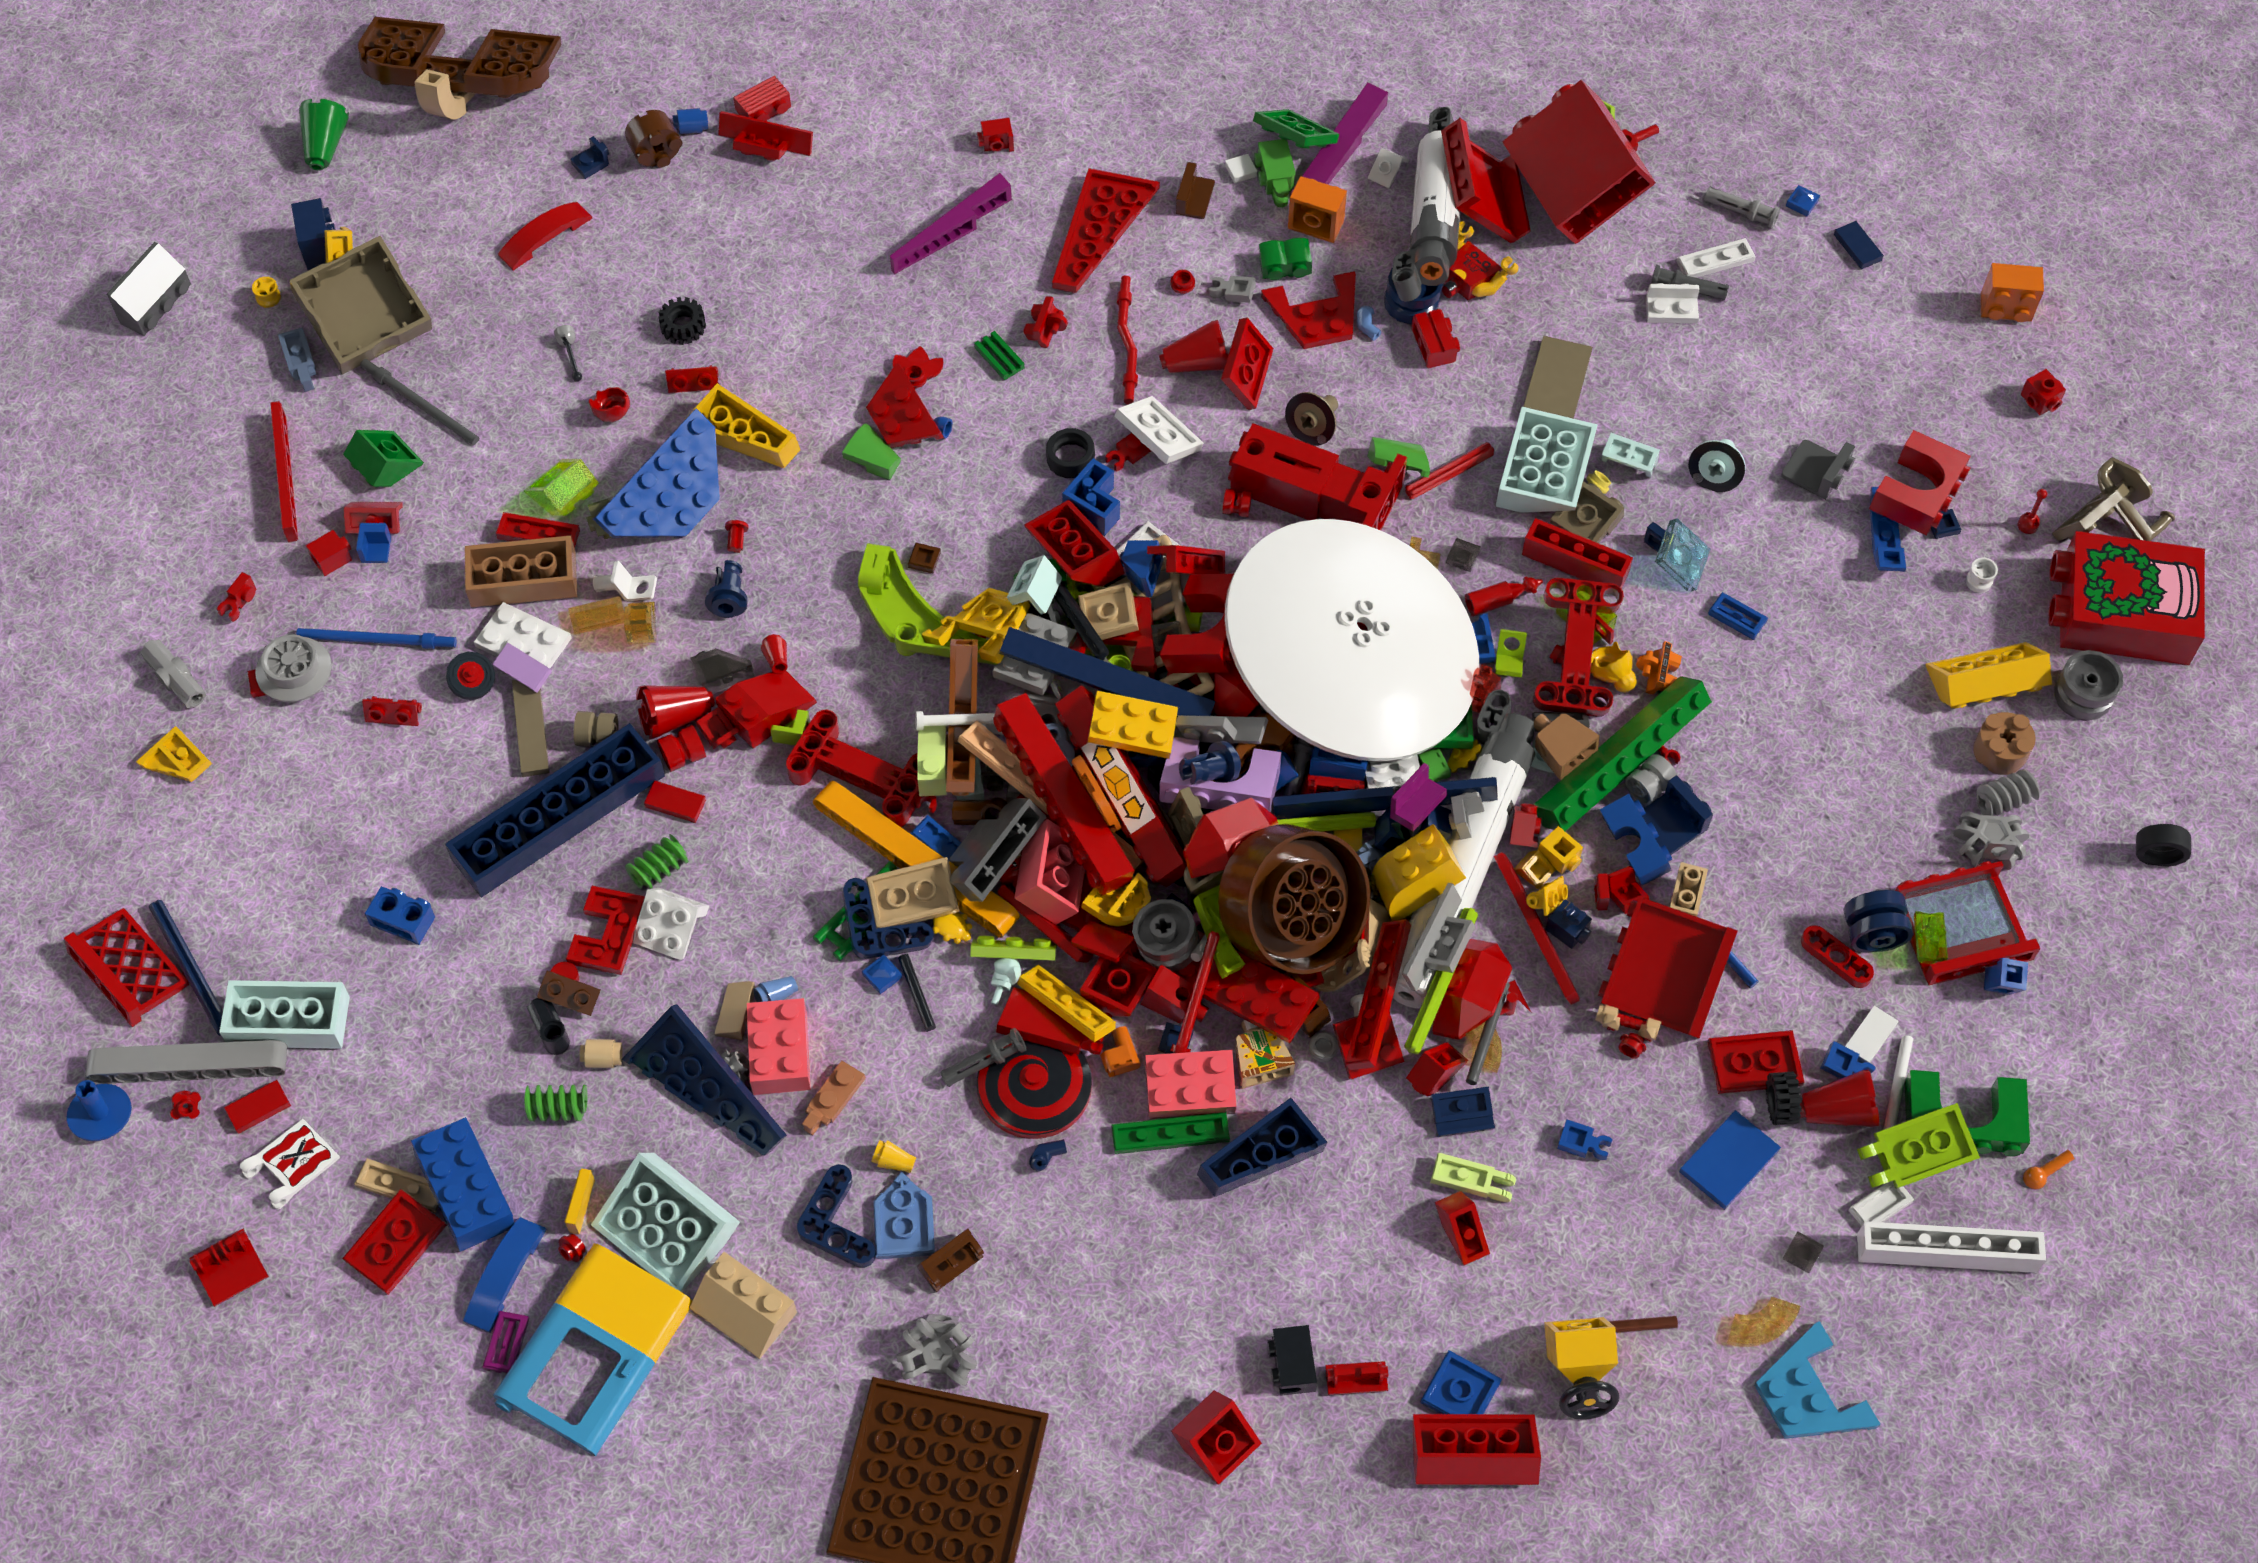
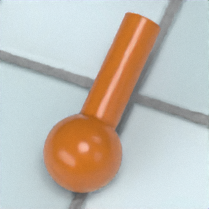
M2067 1149L2040 1168H2028L2023 1174V1181L2031 1189H2041L2045 1186L2048 1176L2075 1158Z

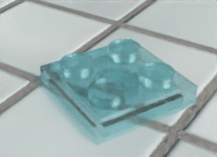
M1676 518L1668 523L1655 563L1686 591L1692 592L1697 590L1711 548Z

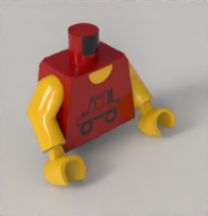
M1461 221L1459 222L1457 258L1451 268H1449V277L1443 285L1442 293L1447 298H1451L1459 293L1467 300L1494 295L1507 280L1506 276L1508 274H1516L1519 267L1514 263L1508 268L1509 264L1513 261L1509 256L1503 258L1500 266L1470 241L1465 243L1464 240L1470 238L1474 230L1470 226L1466 233H1462L1465 222Z

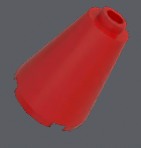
M1218 320L1211 321L1162 348L1163 354L1159 355L1162 368H1168L1169 373L1224 370L1228 358V352Z
M643 685L638 686L636 691V700L642 699L641 708H638L639 719L645 735H650L649 739L660 737L711 712V707L715 705L712 692L707 691L705 687Z
M1861 1070L1801 1094L1802 1103H1800V1106L1802 1107V1112H1800L1801 1118L1805 1117L1806 1123L1859 1127L1880 1126L1878 1106L1876 1107L1875 1102L1876 1095L1869 1070Z

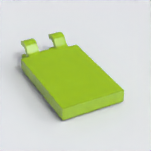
M1958 1103L1876 1132L1874 1136L1877 1142L1856 1149L1861 1160L1878 1155L1884 1171L1868 1176L1872 1188L1893 1181L1897 1189L1980 1158Z

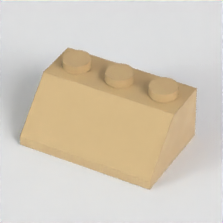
M723 1252L706 1272L690 1305V1310L758 1359L764 1355L797 1313L792 1299L726 1252Z

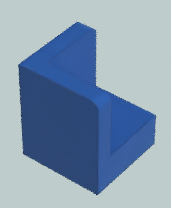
M360 523L356 550L361 563H387L391 543V535L387 524Z

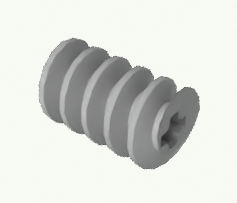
M2025 769L2011 773L2007 777L1998 778L1997 781L1993 780L1988 782V784L1980 785L1976 792L1977 804L1982 815L1993 816V813L1997 816L2001 815L2003 810L2009 812L2013 807H2021L2022 802L2029 804L2032 798L2038 800L2040 797V790L2035 777Z

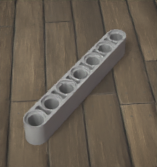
M277 1040L93 1048L88 1051L85 1080H91L95 1084L130 1083V1081L131 1083L159 1082V1079L161 1082L282 1076L286 1070L287 1044Z

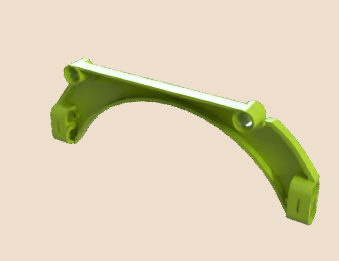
M867 543L858 576L859 592L875 622L888 641L895 643L896 650L900 655L911 656L915 653L950 658L951 639H978V650L988 641L985 638L959 629L944 646L925 643L921 634L927 629H930L932 632L942 625L940 621L945 617L930 606L915 589L905 574L895 549H892L890 546ZM1185 607L1190 631L1199 632L1203 612L1191 613L1189 607ZM1174 616L1166 623L1160 619L1153 622V634L1177 623L1176 617ZM1105 644L1109 650V655L1103 661L1133 671L1131 662L1122 645ZM1086 647L1085 654L1093 657L1089 649ZM978 653L979 663L997 665V663L981 659Z

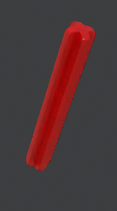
M1489 442L1478 446L1430 472L1429 478L1421 477L1406 485L1405 493L1410 499L1417 498L1494 455V448Z

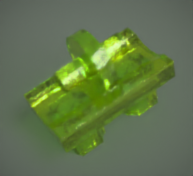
M1915 911L1914 924L1918 961L1930 964L1937 961H1946L1948 953L1944 912L1928 914Z

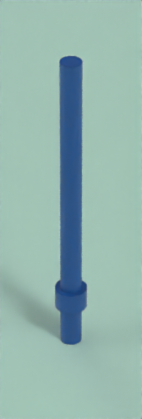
M298 628L296 635L314 640L422 646L423 649H435V647L455 648L457 645L456 637L436 636L435 633L412 635Z

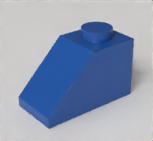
M1128 540L1125 550L1120 554L1121 564L1125 569L1127 578L1146 597H1152L1164 558L1159 555L1147 554V546H1160L1158 540Z

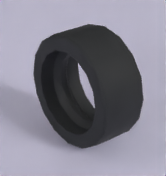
M1065 428L1057 431L1049 438L1046 444L1047 464L1050 470L1057 476L1076 478L1093 458L1095 459V444L1091 436L1085 431L1076 428ZM1065 445H1077L1082 447L1086 454L1076 461H1064L1056 456V451Z
M2155 824L2144 827L2136 835V856L2139 861L2148 865L2169 867L2185 863L2191 857V834L2187 829L2173 824Z

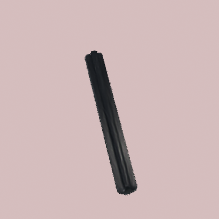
M1061 580L1054 595L1055 600L1093 657L1105 660V657L1109 655L1108 648Z

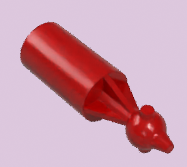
M1526 576L1523 578L1522 584L1503 581L1465 594V603L1471 616L1474 617L1512 604L1513 600L1524 591L1535 594L1543 580Z

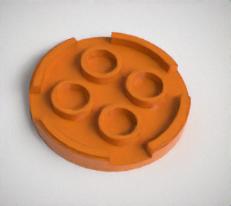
M1081 755L1072 759L1071 763L1075 767L1074 769L1110 831L1114 833L1121 829V825Z

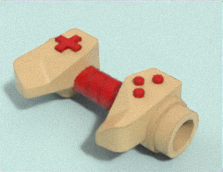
M1601 1004L1595 1021L1603 1024L1602 1027L1607 1028V1030L1618 1031L1619 1025L1635 1029L1644 1041L1649 1042L1656 1040L1661 1021L1652 1018L1643 1021L1618 1013V1008Z

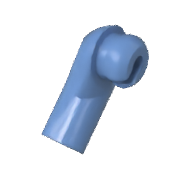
M1362 306L1357 311V328L1375 341L1381 335V330L1372 324V315L1375 314L1374 309L1370 306Z

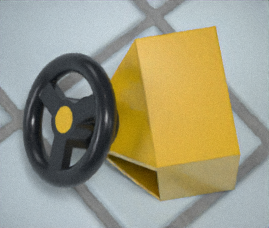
M1604 1317L1544 1322L1547 1358L1574 1384V1386L1562 1394L1559 1400L1561 1411L1570 1418L1580 1420L1598 1418L1611 1412L1619 1402V1392L1612 1384L1600 1380L1618 1364L1615 1326ZM1599 1390L1609 1393L1610 1400L1602 1399ZM1576 1395L1577 1400L1568 1404L1569 1400ZM1584 1407H1598L1592 1410H1579Z

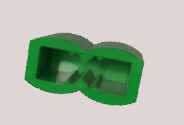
M1292 238L1285 241L1271 240L1259 244L1262 279L1279 280L1286 276L1302 278L1312 274V258L1307 238Z

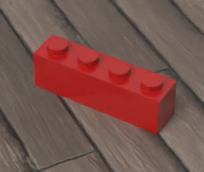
M1537 518L1534 519L1525 537L1522 550L1523 556L1579 579L1613 583L1621 587V589L1629 575L1633 557Z

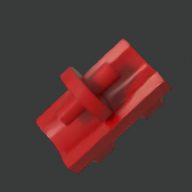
M1046 296L1043 304H1033L1031 316L1036 323H1026L1023 330L1028 340L1038 341L1040 347L1048 348L1053 334H1057V331H1064L1068 325V320L1063 316L1064 312L1054 306V298L1052 296Z

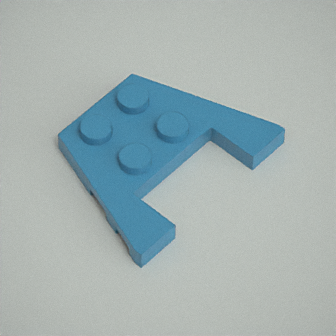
M1820 1321L1816 1322L1754 1385L1785 1439L1823 1435L1824 1433L1853 1432V1430L1860 1429L1872 1430L1880 1426V1422L1867 1400L1842 1412H1838L1813 1370L1808 1359L1832 1348L1834 1345Z

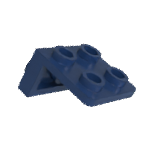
M1676 775L1668 781L1665 793L1650 805L1644 807L1646 814L1642 816L1646 824L1652 822L1659 835L1656 838L1659 846L1665 845L1670 855H1672L1708 830L1713 813L1709 805L1701 801L1693 793L1692 787Z

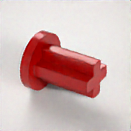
M740 520L727 521L725 523V529L729 531L727 551L740 553V551H743L744 533L748 531L749 525Z

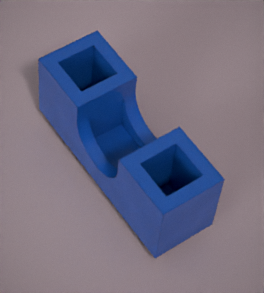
M1627 794L1600 809L1601 815L1615 840L1626 835H1634L1641 840L1638 848L1627 854L1626 857L1642 886L1672 871L1669 861L1673 859L1666 846L1660 847L1657 843L1656 838L1659 835L1652 822L1646 824L1642 817L1646 812L1639 800L1633 801L1630 794Z

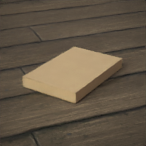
M945 857L866 877L876 929L917 923L959 912L955 888L950 882L952 874L948 858Z

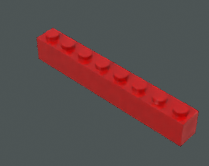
M1027 693L997 704L995 716L993 717L996 729L1004 734L1009 751L1012 754H1016L1020 761V768L1023 774L1030 777L1035 794L1038 798H1042L1046 804L1049 817L1053 821L1056 820L1063 840L1066 843L1069 842L1074 850L1076 862L1080 866L1083 865L1086 870L1090 885L1093 888H1097L1100 895L1103 896L1130 884L1135 871Z

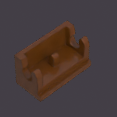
M966 1229L918 1264L917 1268L932 1289L937 1292L982 1259L984 1251L971 1234V1231Z

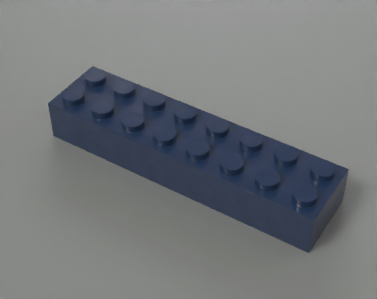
M629 723L445 843L449 856L482 898L653 785L654 781H659L665 777L662 762Z

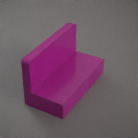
M1423 763L1391 798L1390 818L1411 831H1414L1447 795L1446 788L1429 779V765Z

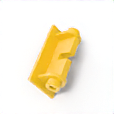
M1560 876L1552 882L1545 883L1538 891L1528 894L1526 898L1528 906L1533 909H1544V916L1555 911L1568 897V888L1564 884V877Z

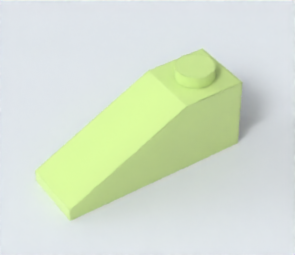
M924 726V730L918 731L919 796L947 795L946 726Z

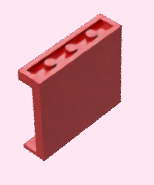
M1461 118L1442 129L1441 134L1455 208L1509 243H1514L1530 233L1531 230L1519 170L1511 155L1500 161L1470 141L1467 123Z
M1639 896L1638 901L1632 900L1626 916L1631 917L1628 928L1622 926L1617 943L1622 944L1619 954L1613 953L1607 968L1612 971L1609 982L1603 980L1598 996L1602 997L1601 1003L1646 1020L1652 1018L1661 1021L1660 1025L1700 1038L1738 930L1724 927Z

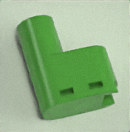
M1439 748L1418 754L1419 765L1421 766L1423 763L1429 765V779L1439 782L1451 777L1450 768Z

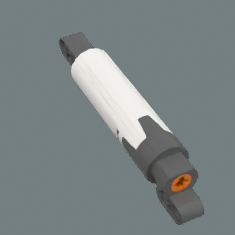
M1439 107L1430 113L1429 133L1420 140L1418 146L1409 251L1401 252L1394 257L1392 280L1399 299L1405 302L1412 301L1420 295L1422 284L1437 286L1444 283L1449 277V268H1451L1457 258L1460 211L1455 208L1441 134L1442 129L1454 122L1451 110L1448 107Z

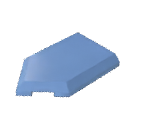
M901 1172L893 1180L894 1182L873 1201L875 1252L877 1259L931 1256L935 1253L932 1196L926 1191L921 1190L910 1181V1178Z

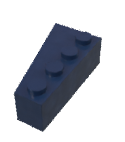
M1289 1098L1203 1162L1199 1167L1197 1176L1213 1196L1217 1197L1322 1153L1328 1142L1294 1100Z

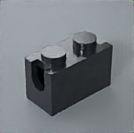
M1309 1325L1273 1329L1272 1339L1267 1340L1269 1358L1274 1357L1276 1368H1271L1273 1387H1279L1280 1396L1316 1392L1317 1378Z

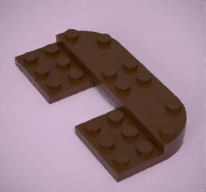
M375 16L358 43L362 71L370 78L380 81L382 85L393 84L415 87V81L427 69L448 74L450 90L453 93L467 92L509 98L513 94L542 87V84L550 77L549 67L561 47V36L491 29L473 60L443 57L432 54L445 34V24Z

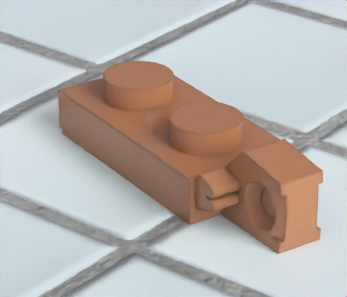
M841 1060L808 1104L805 1111L808 1116L802 1123L803 1130L813 1136L822 1123L826 1126L830 1122L833 1123L866 1079L865 1074Z

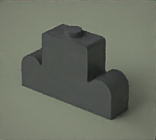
M1017 798L1011 800L1002 808L998 819L979 820L949 859L951 863L958 867L951 875L950 882L969 901L983 902L1047 816L1029 798Z

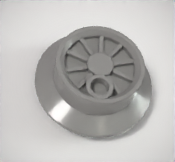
M294 634L283 635L271 641L264 649L256 665V680L260 689L274 700L281 702L302 701L315 695L325 686L331 674L332 663L326 648L316 640Z

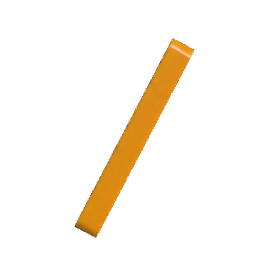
M830 781L812 801L821 813L893 862L900 869L944 858L836 781ZM949 861L951 874H953L958 867ZM954 886L959 910L998 938H1002L1020 918V914L1011 904L992 891L989 892L983 902L969 901Z

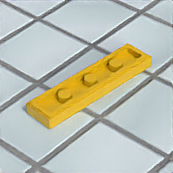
M1040 965L1035 966L1019 977L1017 985L1092 1041L1096 1042L1116 1029V1021Z

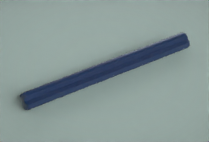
M156 900L149 905V909L217 1035L221 1036L219 1032L223 1010L164 902Z

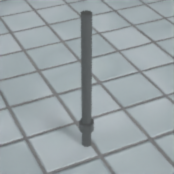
M367 359L361 362L360 367L373 375L375 381L381 385L386 384L470 444L475 445L480 438L393 378L391 372L383 367H377Z

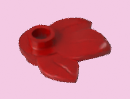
M921 346L911 352L908 357L895 355L893 358V367L899 363L914 388L922 387L927 379L938 376L944 365L943 358L929 359L926 351Z

